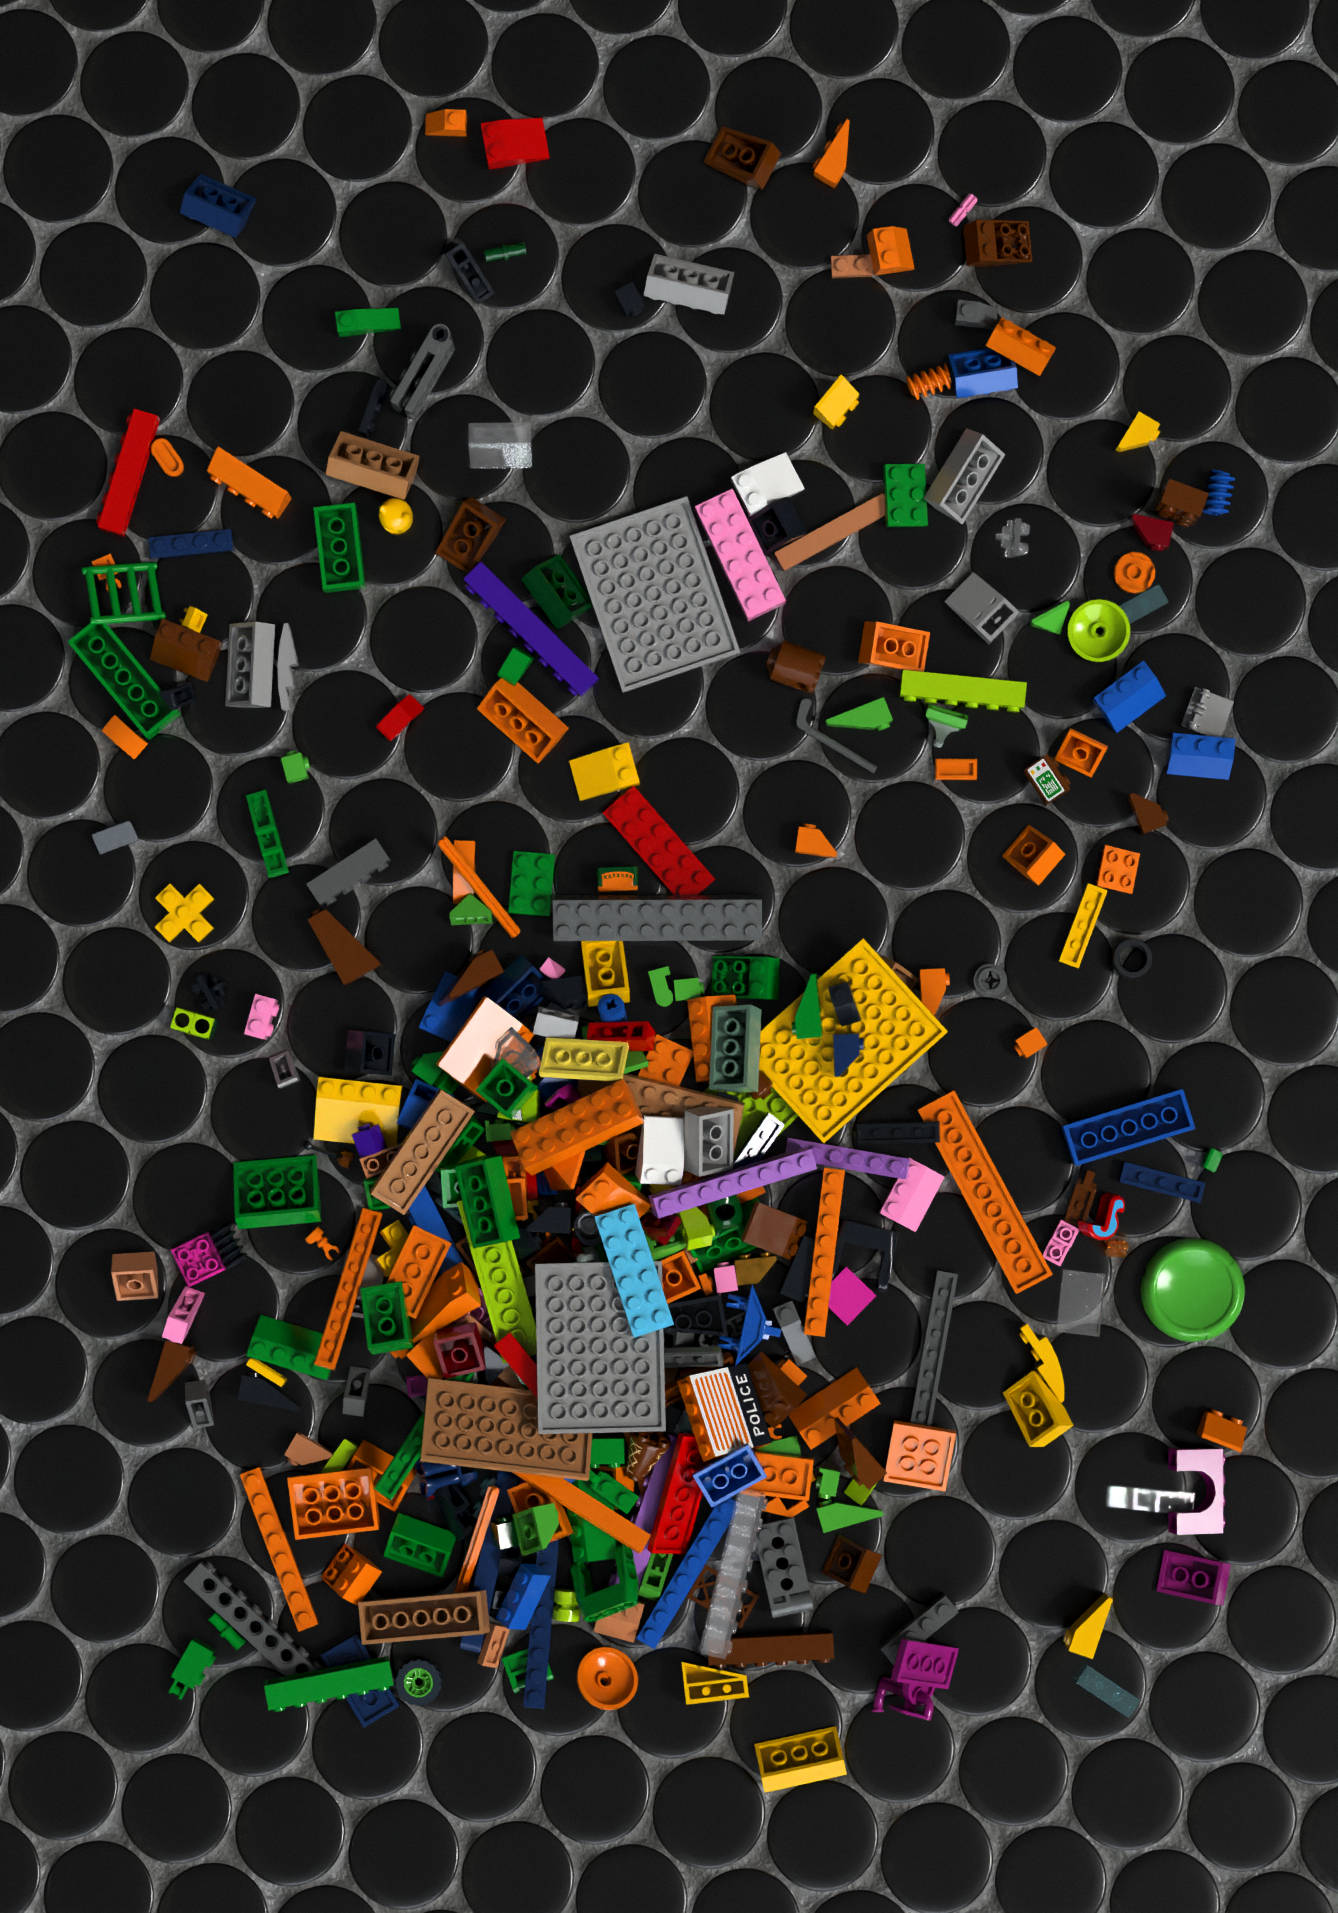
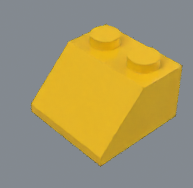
M840 375L816 404L813 414L832 430L835 426L840 427L846 419L844 415L847 411H853L859 404L857 400L859 393Z

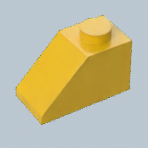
M1139 411L1116 451L1122 452L1146 446L1150 440L1155 442L1161 432L1158 430L1160 423Z

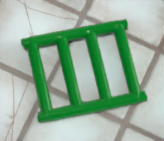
M143 562L82 567L81 572L86 577L92 614L90 624L98 625L165 619L166 615L161 609L155 573L157 563ZM135 571H147L153 612L141 613ZM126 572L133 614H121L114 573ZM94 574H106L112 615L100 616Z

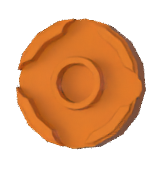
M1131 552L1125 554L1117 561L1113 575L1120 589L1127 593L1137 594L1144 592L1151 586L1155 579V567L1148 556L1139 552Z

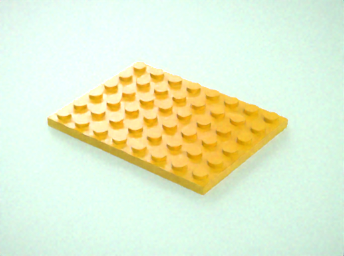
M864 938L817 980L823 1029L822 1037L797 1039L796 1035L792 1034L791 1023L795 1022V1016L804 993L770 1022L760 1034L759 1070H762L773 1082L772 1087L823 1143L948 1032ZM850 980L862 1021L841 1027L828 987ZM835 1033H860V1037H864V1050H860V1055L839 1077H835L833 1035Z

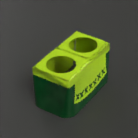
M176 1007L170 1028L174 1031L210 1040L214 1036L217 1019L193 1010ZM179 1013H185L189 1017V1024L184 1028L178 1027L175 1023V1017ZM199 1019H205L209 1023V1030L204 1034L198 1033L195 1030V1023Z

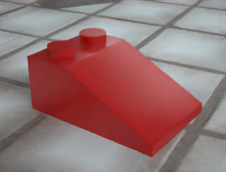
M543 118L508 119L481 123L489 170L550 159Z

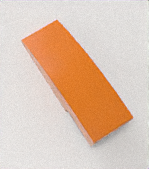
M454 840V847L475 872L476 842ZM453 865V904H459L470 893L474 896V890Z
M507 1154L503 1156V1165L516 1220L528 1219L526 1170L523 1167L519 1154Z

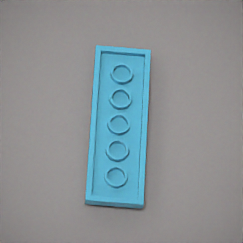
M635 1204L594 1217L633 1337L636 1338L674 1325Z

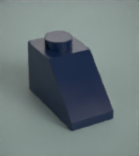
M835 1033L833 1035L835 1077H839L860 1055V1050H864V1037H860V1033Z

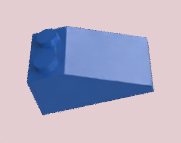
M445 971L419 1028L452 1042L474 1011L478 1002L477 997L481 994L483 988L478 987L440 1007L438 1002L457 977Z

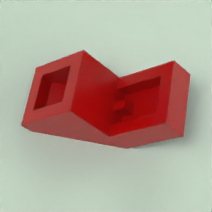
M409 694L382 719L376 728L391 742L403 732L409 722L424 710V707Z

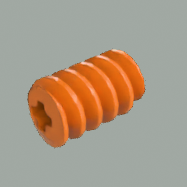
M945 363L944 370L940 365L936 366V373L932 368H929L928 375L924 371L920 372V378L916 373L913 374L912 380L909 376H906L911 396L914 395L917 400H919L920 393L927 397L928 390L934 395L936 387L940 392H943V385L951 389V378Z

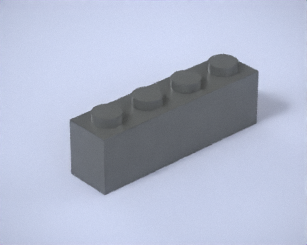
M374 839L308 882L307 886L321 906L324 904L329 906L337 900L336 896L343 893L346 895L354 889L353 885L359 881L362 884L371 878L370 874L374 871L381 872L389 866L388 862L391 860L379 841Z
M943 1593L879 1647L890 1662L895 1665L898 1647L902 1638L923 1642L959 1612Z

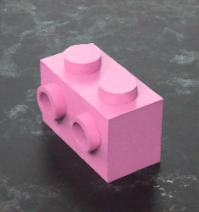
M255 994L244 1034L267 1040L268 1036L271 1037L274 1025L271 1024L273 1016L276 1017L279 1010L278 1000Z

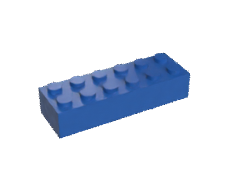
M1178 1089L1062 1125L1061 1128L1073 1166H1078L1193 1130L1195 1125L1183 1089Z

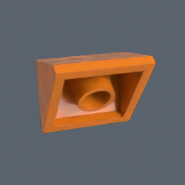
M1070 728L1056 754L1055 760L1092 778L1108 746Z

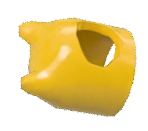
M391 498L380 505L378 516L381 525L386 531L391 534H401L410 528L413 523V513L406 501L400 498Z

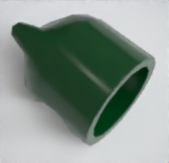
M738 1194L706 1203L709 1219L714 1226L717 1236L721 1235L722 1230L736 1226L741 1230L745 1229L746 1223Z

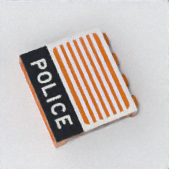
M747 1363L690 1375L677 1381L703 1462L717 1456L726 1455L746 1443L754 1450L772 1443Z

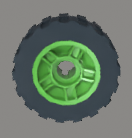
M417 1657L408 1660L401 1666L396 1676L395 1685L398 1690L397 1693L402 1697V1700L407 1701L410 1705L420 1706L423 1704L427 1705L438 1696L442 1686V1674L438 1669L439 1667L433 1661ZM421 1678L423 1684L417 1686L415 1680Z

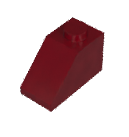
M1137 514L1131 516L1130 522L1145 545L1151 546V550L1162 552L1163 549L1166 550L1169 547L1174 522Z

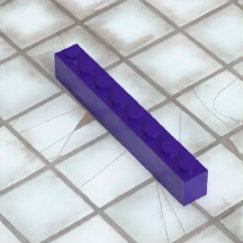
M482 562L464 578L466 583L464 587L472 595L476 593L481 598L479 602L486 609L490 607L495 612L493 616L501 624L505 621L510 626L508 631L515 638L520 636L525 641L523 646L531 653L535 651L539 655L537 658L539 662L545 667L549 665L554 670L552 674L560 682L564 680L569 685L567 689L574 696L578 694L582 698L599 681V678Z

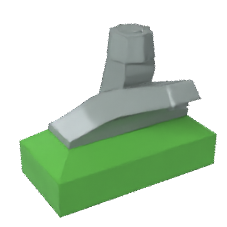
M929 704L926 711V717L936 731V739H934L933 745L939 748L942 747L943 741L948 734L964 729L968 721V715L933 704Z

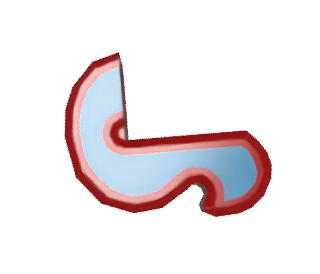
M1109 1192L1103 1194L1100 1199L1095 1223L1078 1221L1081 1233L1097 1240H1108L1113 1237L1119 1225L1117 1212L1123 1213L1125 1209L1124 1199L1119 1195Z

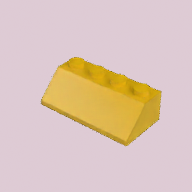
M836 1726L754 1744L765 1793L847 1775Z

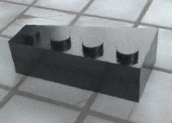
M720 1293L677 1300L668 1304L674 1325L663 1328V1332L728 1336Z

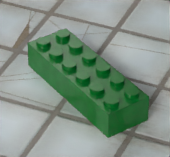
M88 624L68 641L70 646L147 739H152L181 715L178 709L172 710L158 692L161 688L108 624Z

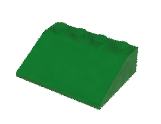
M316 1155L233 1163L235 1220L238 1229L321 1222Z

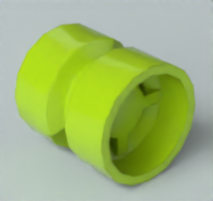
M555 1589L554 1602L557 1605L553 1607L552 1619L564 1622H578L580 1609L577 1607L575 1591L573 1589Z

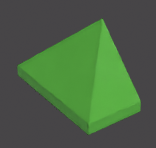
M1069 601L1034 618L1030 622L1031 626L1060 635L1070 606Z
M471 893L450 912L451 925L493 924L491 910Z

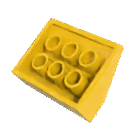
M319 1077L314 1139L355 1144L352 1134L359 1131V1126L370 1123V1126L379 1124L387 1147L397 1145L399 1125L396 1123L401 1113L403 1086Z

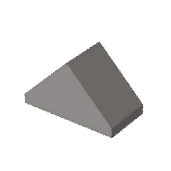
M289 1051L269 1058L278 1088H283L300 1081Z

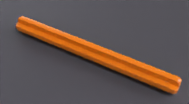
M446 836L441 838L437 843L440 849L487 908L491 910V913L510 937H516L520 933L516 923Z
M489 1485L454 1592L468 1591L500 1491L494 1485Z

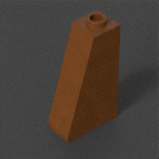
M320 908L310 914L311 918L307 920L344 985L381 966L380 961L328 910L322 911Z

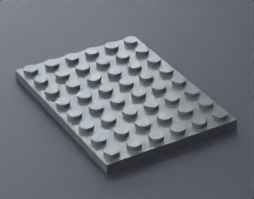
M687 496L570 536L623 693L740 653Z
M653 1261L662 1286V1261ZM609 1262L535 1264L538 1434L666 1431L663 1329L636 1338L633 1337Z

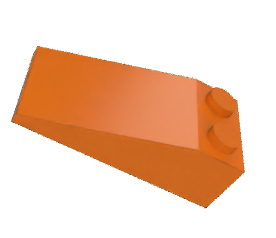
M463 1262L445 1271L432 1284L417 1318L414 1319L409 1316L413 1344L481 1306L477 1276Z

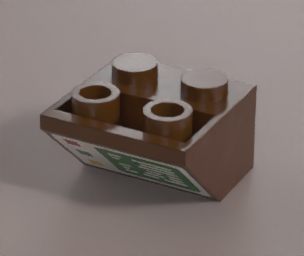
M1048 754L1023 771L1045 806L1069 791V785L1071 784L1065 774L1061 775L1058 771L1059 764L1053 756L1049 757Z

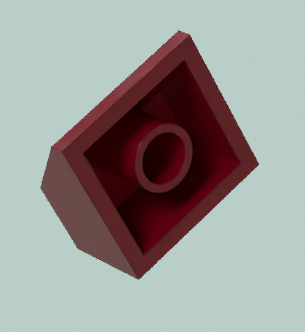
M476 1322L436 1331L433 1343L445 1379L486 1369L483 1343Z

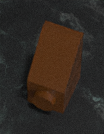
M1135 793L1127 796L1141 835L1167 825L1166 821L1169 820L1165 809H1161L1160 805Z

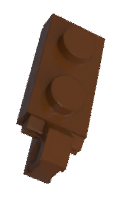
M1086 1170L1084 1179H1078L1064 1222L1078 1227V1221L1086 1222L1097 1190V1184L1092 1183L1095 1176L1094 1171Z

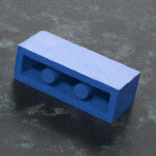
M520 1564L496 1619L507 1629L526 1630L551 1575L540 1565Z

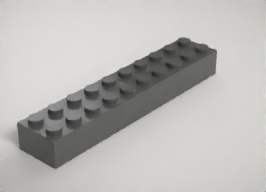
M554 895L553 941L762 940V895Z

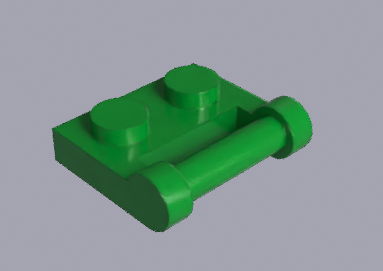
M528 1648L502 1657L514 1693L520 1692V1689L525 1687L526 1678L517 1681L516 1675L522 1674L527 1670ZM548 1663L547 1680L549 1681L554 1679Z

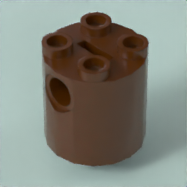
M783 640L782 643L771 649L766 663L770 680L813 694L826 656Z

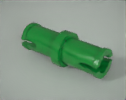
M217 1612L208 1619L220 1632L219 1635L222 1638L225 1637L235 1650H238L246 1642Z

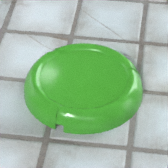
M1200 1238L1179 1239L1159 1249L1146 1265L1145 1269L1147 1270L1141 1279L1142 1304L1151 1322L1169 1337L1185 1342L1210 1340L1225 1332L1240 1314L1245 1297L1243 1275L1235 1259L1218 1244Z

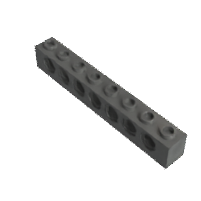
M202 1561L183 1581L286 1676L299 1674L297 1665L300 1663L307 1665L308 1672L324 1669L321 1663L317 1660L313 1662L308 1657L309 1653L300 1646L298 1648L292 1643L294 1639L288 1633L280 1632L277 1629L278 1624L271 1618L267 1620L262 1615L263 1611L256 1604L251 1605L246 1600L248 1597L242 1591L233 1589L231 1587L232 1582L224 1575L220 1577L215 1572L217 1569L210 1562L207 1561L205 1563ZM205 1579H213L215 1587L213 1589L207 1588L205 1586ZM226 1592L230 1595L231 1600L229 1603L221 1601V1593ZM236 1607H243L246 1610V1616L239 1617L235 1611ZM252 1621L261 1623L262 1628L260 1631H254L251 1628ZM274 1635L277 1638V1644H268L266 1637ZM289 1649L293 1654L292 1658L285 1659L282 1656V1650Z

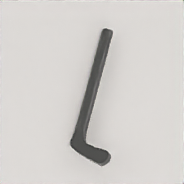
M803 699L797 715V727L874 774L877 769L876 765L868 762L806 722V716L812 702L810 699Z

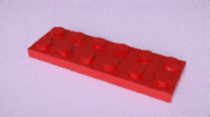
M635 786L630 788L603 812L604 816L673 895H698L715 881V878Z
M678 1434L647 1548L650 1553L686 1554L703 1493L692 1473L707 1466L712 1461L710 1459L703 1462L694 1434Z

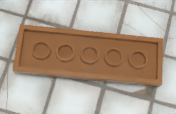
M439 1088L369 1193L405 1215L475 1111Z

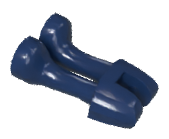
M420 1458L416 1462V1470L420 1477L453 1470V1474L420 1480V1492L424 1498L432 1496L438 1488L456 1483L462 1487L478 1479L477 1471L462 1473L460 1466L422 1462Z

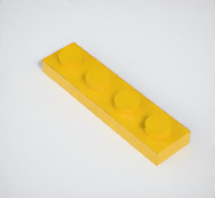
M1089 883L1087 884L1059 962L1079 968L1108 890Z

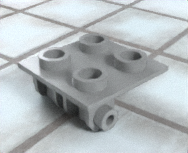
M1195 687L1181 726L1206 736L1221 737L1234 701L1210 693L1207 689Z

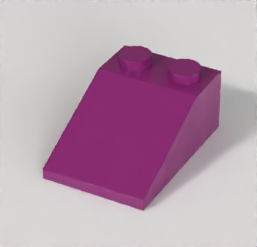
M1164 1550L1157 1592L1215 1605H1224L1231 1564Z

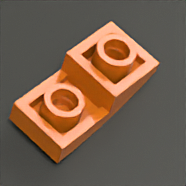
M116 715L101 730L133 759H136L148 744Z

